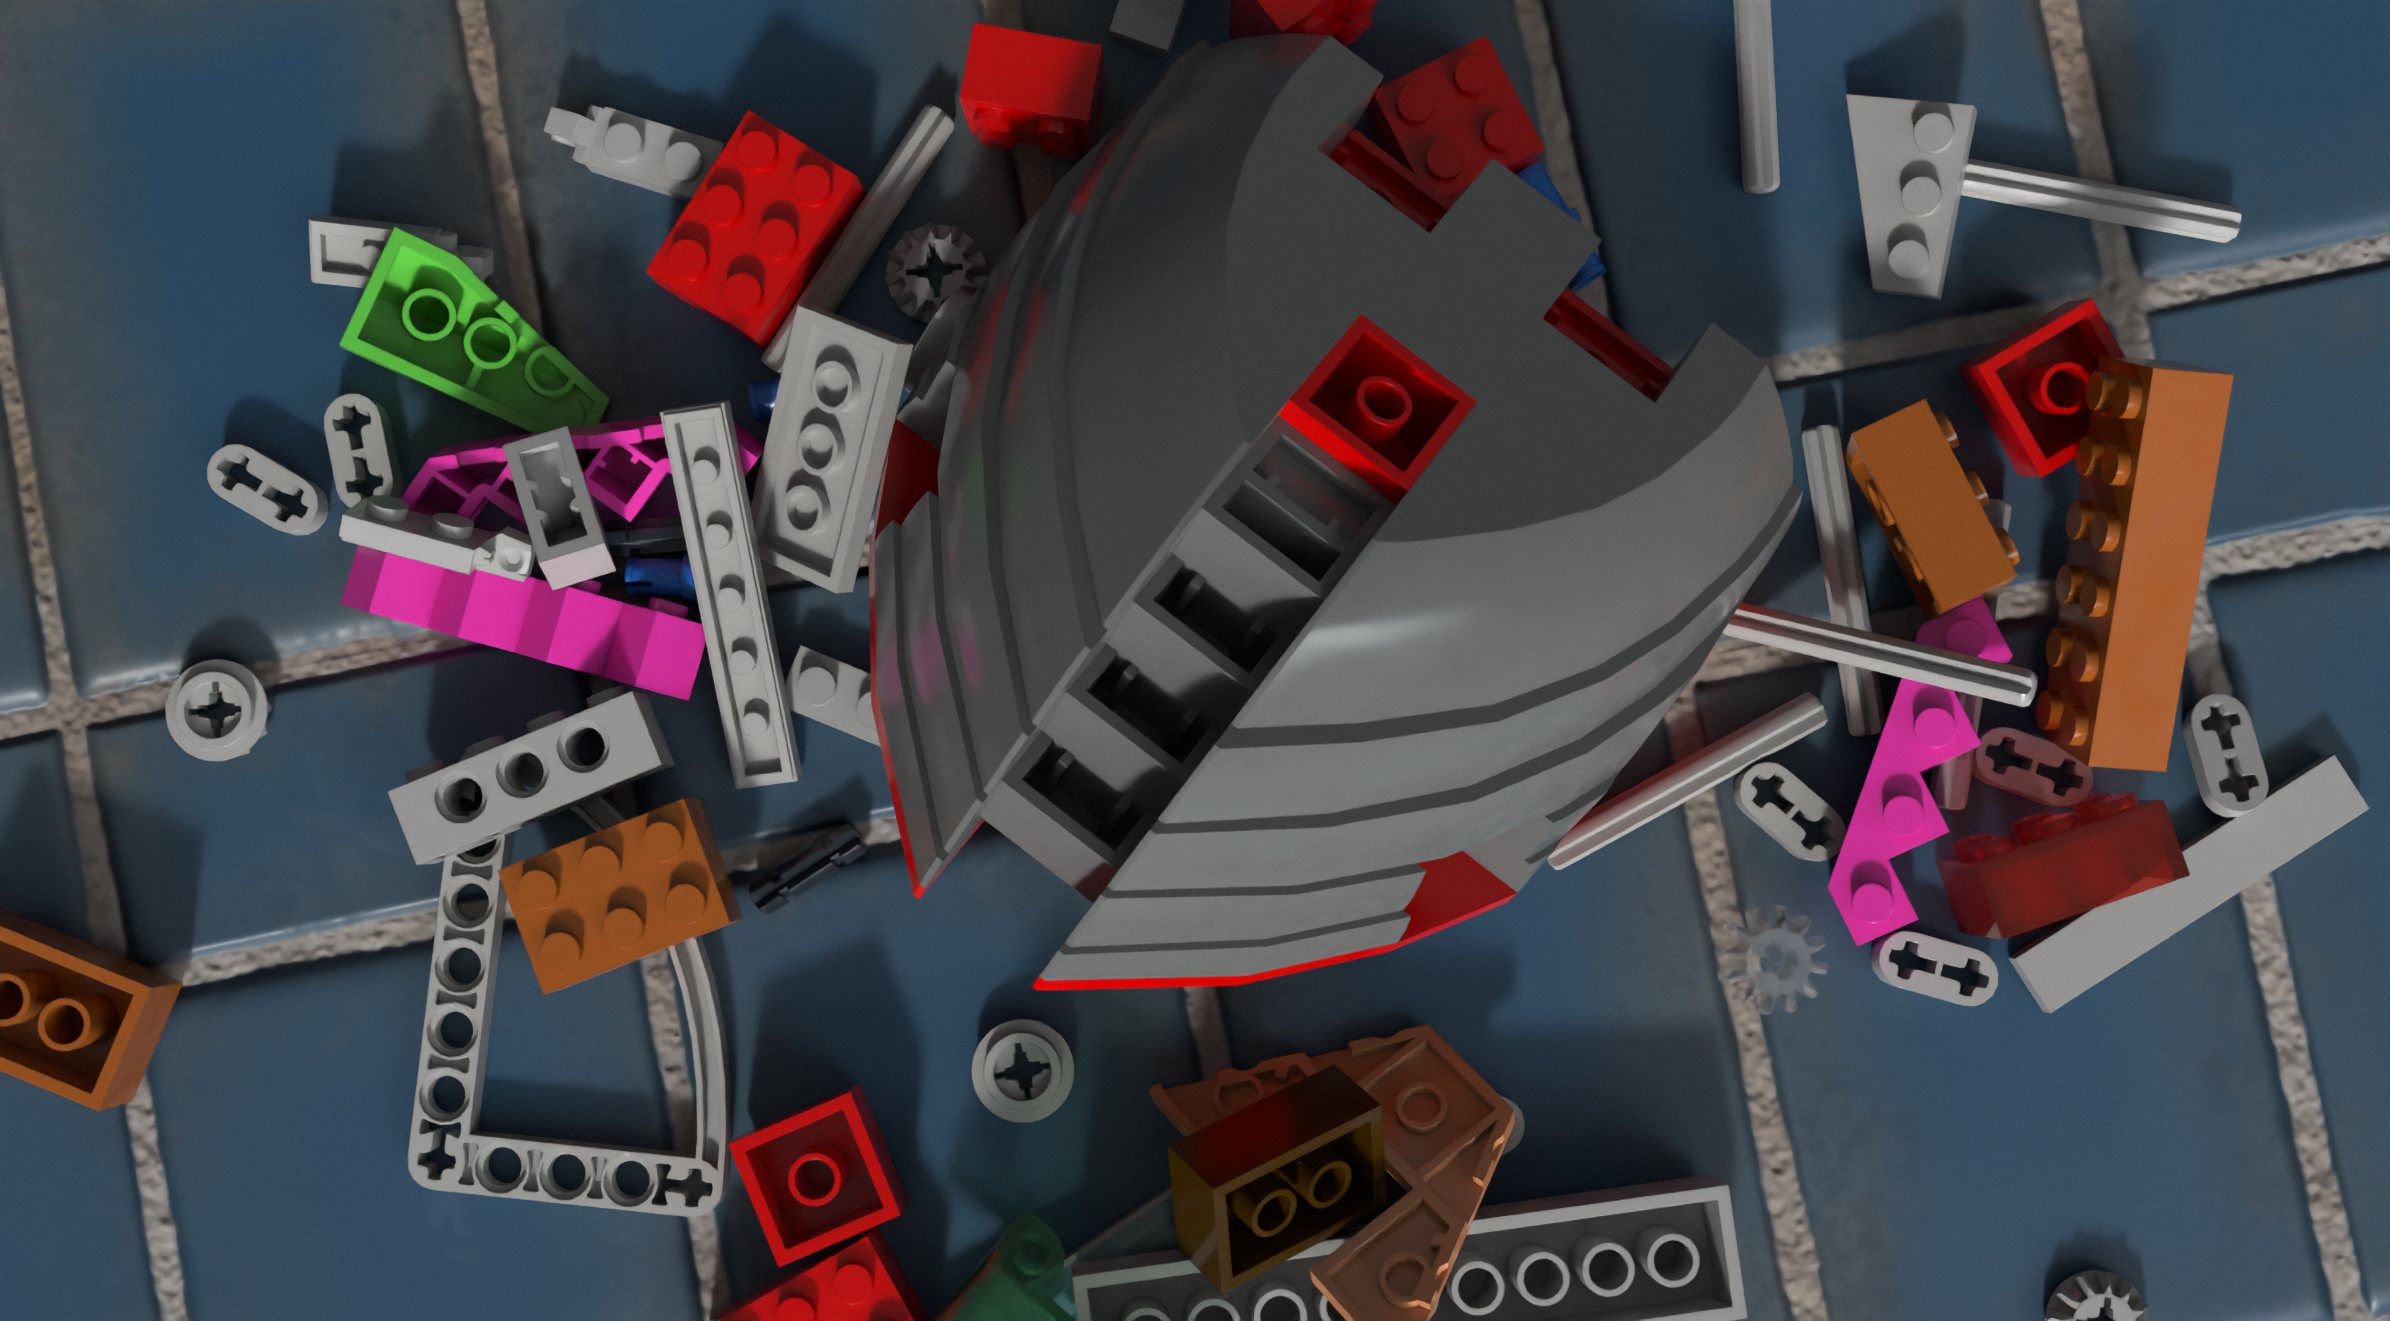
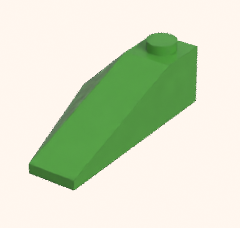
M394 227L340 341L339 346L530 433L551 431L565 426L573 428L599 424L610 399L554 346H551L509 304L498 297L457 256Z

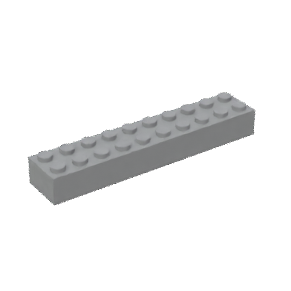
M1709 1175L1478 1207L1429 1321H1732L1748 1318L1729 1185ZM1370 1222L1354 1224L1223 1294L1179 1249L1073 1263L1071 1268L1077 1321H1346L1314 1285L1310 1269Z

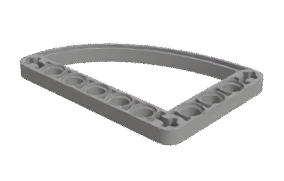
M467 753L461 757L458 763L468 759ZM531 754L520 764L519 779L522 784L533 789L540 784L544 773L543 765L537 756ZM471 779L462 786L459 792V803L467 814L475 813L477 810L468 811L469 800L482 802L483 795L480 786ZM605 794L570 808L596 832L631 819L626 812ZM514 832L497 838L494 849L484 857L475 856L470 851H466L444 860L408 1150V1169L413 1179L422 1187L437 1191L684 1217L703 1216L712 1211L725 1197L729 1184L731 1151L728 1144L732 1141L731 1073L724 1018L714 973L702 937L699 936L669 948L682 990L692 1041L697 1098L696 1153L479 1131L507 897L497 870L508 867L511 864ZM470 883L481 886L486 891L489 899L487 912L475 921L466 919L457 908L456 899L458 893L464 886ZM461 947L472 949L481 961L479 976L470 984L456 981L449 971L451 955ZM457 1011L465 1014L473 1025L472 1038L463 1048L450 1046L441 1035L443 1019L451 1012ZM443 1076H451L458 1079L465 1089L464 1103L456 1112L442 1110L434 1100V1086ZM430 1122L439 1125L460 1122L461 1131L455 1129L446 1133L444 1148L445 1154L455 1156L456 1163L444 1169L442 1174H438L437 1163L428 1161L427 1153L440 1147L443 1128L430 1130ZM506 1147L518 1154L522 1169L515 1182H500L492 1176L489 1170V1159L496 1148ZM560 1155H574L585 1166L586 1176L583 1184L578 1189L568 1190L556 1183L552 1168L555 1160ZM625 1161L639 1162L649 1173L650 1183L648 1189L641 1196L626 1195L619 1189L616 1183L617 1170ZM663 1164L671 1165L667 1179L684 1180L694 1173L695 1168L702 1170V1181L712 1183L713 1190L706 1192L700 1197L698 1202L691 1200L692 1193L690 1189L670 1187L665 1191L666 1200L659 1199L658 1196L665 1181Z

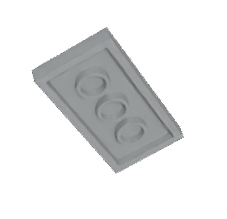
M797 305L750 507L760 559L836 594L853 592L913 344L813 305Z

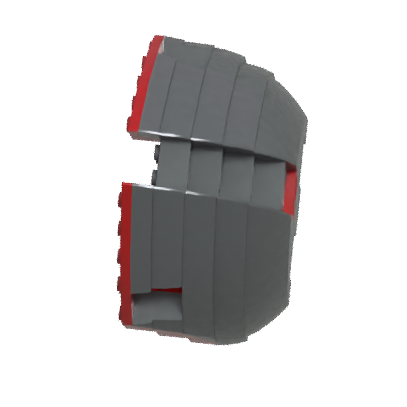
M1301 33L1259 35L1234 39L1214 47L1202 39L1182 54L1140 96L1123 119L1051 190L999 258L983 285L963 304L936 359L923 371L895 417L882 471L869 550L871 706L912 892L916 898L920 899L985 820L1093 903L1091 908L1032 985L1037 991L1238 986L1387 953L1507 903L1524 887L1555 851L1568 831L1607 793L1621 769L1642 746L1672 704L1700 670L1752 584L1783 539L1800 505L1803 490L1793 483V455L1781 399L1767 363L1714 323H1711L1672 368L1593 309L1566 287L1602 239L1494 158L1491 159L1455 203L1451 202L1354 129L1384 75L1330 35Z

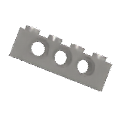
M623 686L609 688L587 698L586 701L589 709L568 718L565 717L563 710L543 715L526 724L529 732L527 735L507 743L503 735L491 737L467 747L465 751L468 759L445 768L443 760H438L405 773L408 784L388 791V794L416 865L439 863L674 766L675 763L647 694L635 691L626 693ZM595 729L601 734L605 748L600 760L589 766L581 759L578 745L586 732ZM534 754L540 759L544 773L540 784L534 789L528 790L519 779V767L527 756ZM472 779L480 786L483 798L479 809L469 815L462 809L459 803V792L462 786Z

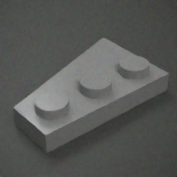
M1846 94L1873 289L1882 293L1941 300L1978 110L1974 105Z

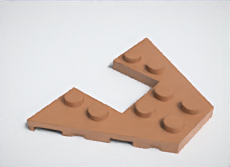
M1429 1024L1400 1030L1389 1038L1373 1036L1348 1042V1049L1313 1057H1308L1306 1052H1300L1260 1061L1256 1067L1249 1070H1237L1234 1068L1216 1071L1217 1078L1164 1090L1161 1083L1149 1088L1153 1103L1184 1137L1333 1064L1382 1105L1384 1168L1405 1189L1407 1194L1310 1269L1314 1285L1346 1321L1430 1320L1515 1124V1110Z

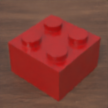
M974 22L959 98L970 133L978 135V140L982 144L999 149H1014L1016 142L1040 146L1041 153L1061 160H1076L1078 153L1086 155L1096 144L1107 84L1103 47L1094 43Z
M1487 35L1376 89L1370 99L1367 115L1387 154L1453 203L1459 199L1492 158L1517 175L1526 168L1536 164L1545 148Z
M2092 298L2069 301L1957 367L1959 374L2018 476L2043 477L2076 457L2079 442L2084 436H2087L2091 410L2087 405L2086 390L2091 374L2098 368L2099 356L2125 357Z
M861 1083L745 1132L728 1144L778 1267L900 1216L910 1203Z

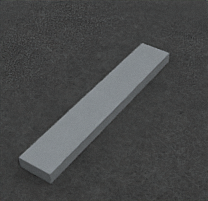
M724 400L665 409L660 412L735 788L741 789L798 781L802 776V770L730 401Z
M2324 755L2270 789L2265 800L2257 808L2239 817L2223 819L2015 952L2008 959L2042 1012L2052 1013L2370 808L2336 756Z

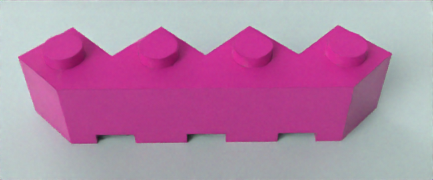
M660 415L568 428L591 495L629 522L642 510L668 473L672 474ZM733 420L745 477L763 453L765 443ZM548 431L447 445L426 461L401 497V500L408 503V510L430 516H434L437 513H452L469 518L473 522L490 500L527 526L502 445Z
M361 545L357 546L340 603L368 613L421 626L688 701L706 643L703 625L686 620L689 607L651 597L647 609L599 596L602 583L589 579L552 590L548 581L528 577L524 582L476 569L469 575Z
M1983 597L1977 598L1921 625L1915 639V643L2000 663L2009 662L2013 656ZM1902 678L1828 884V889L1857 946L1919 919L1890 859L1950 832L1921 773L1976 749L1981 745L1954 690Z

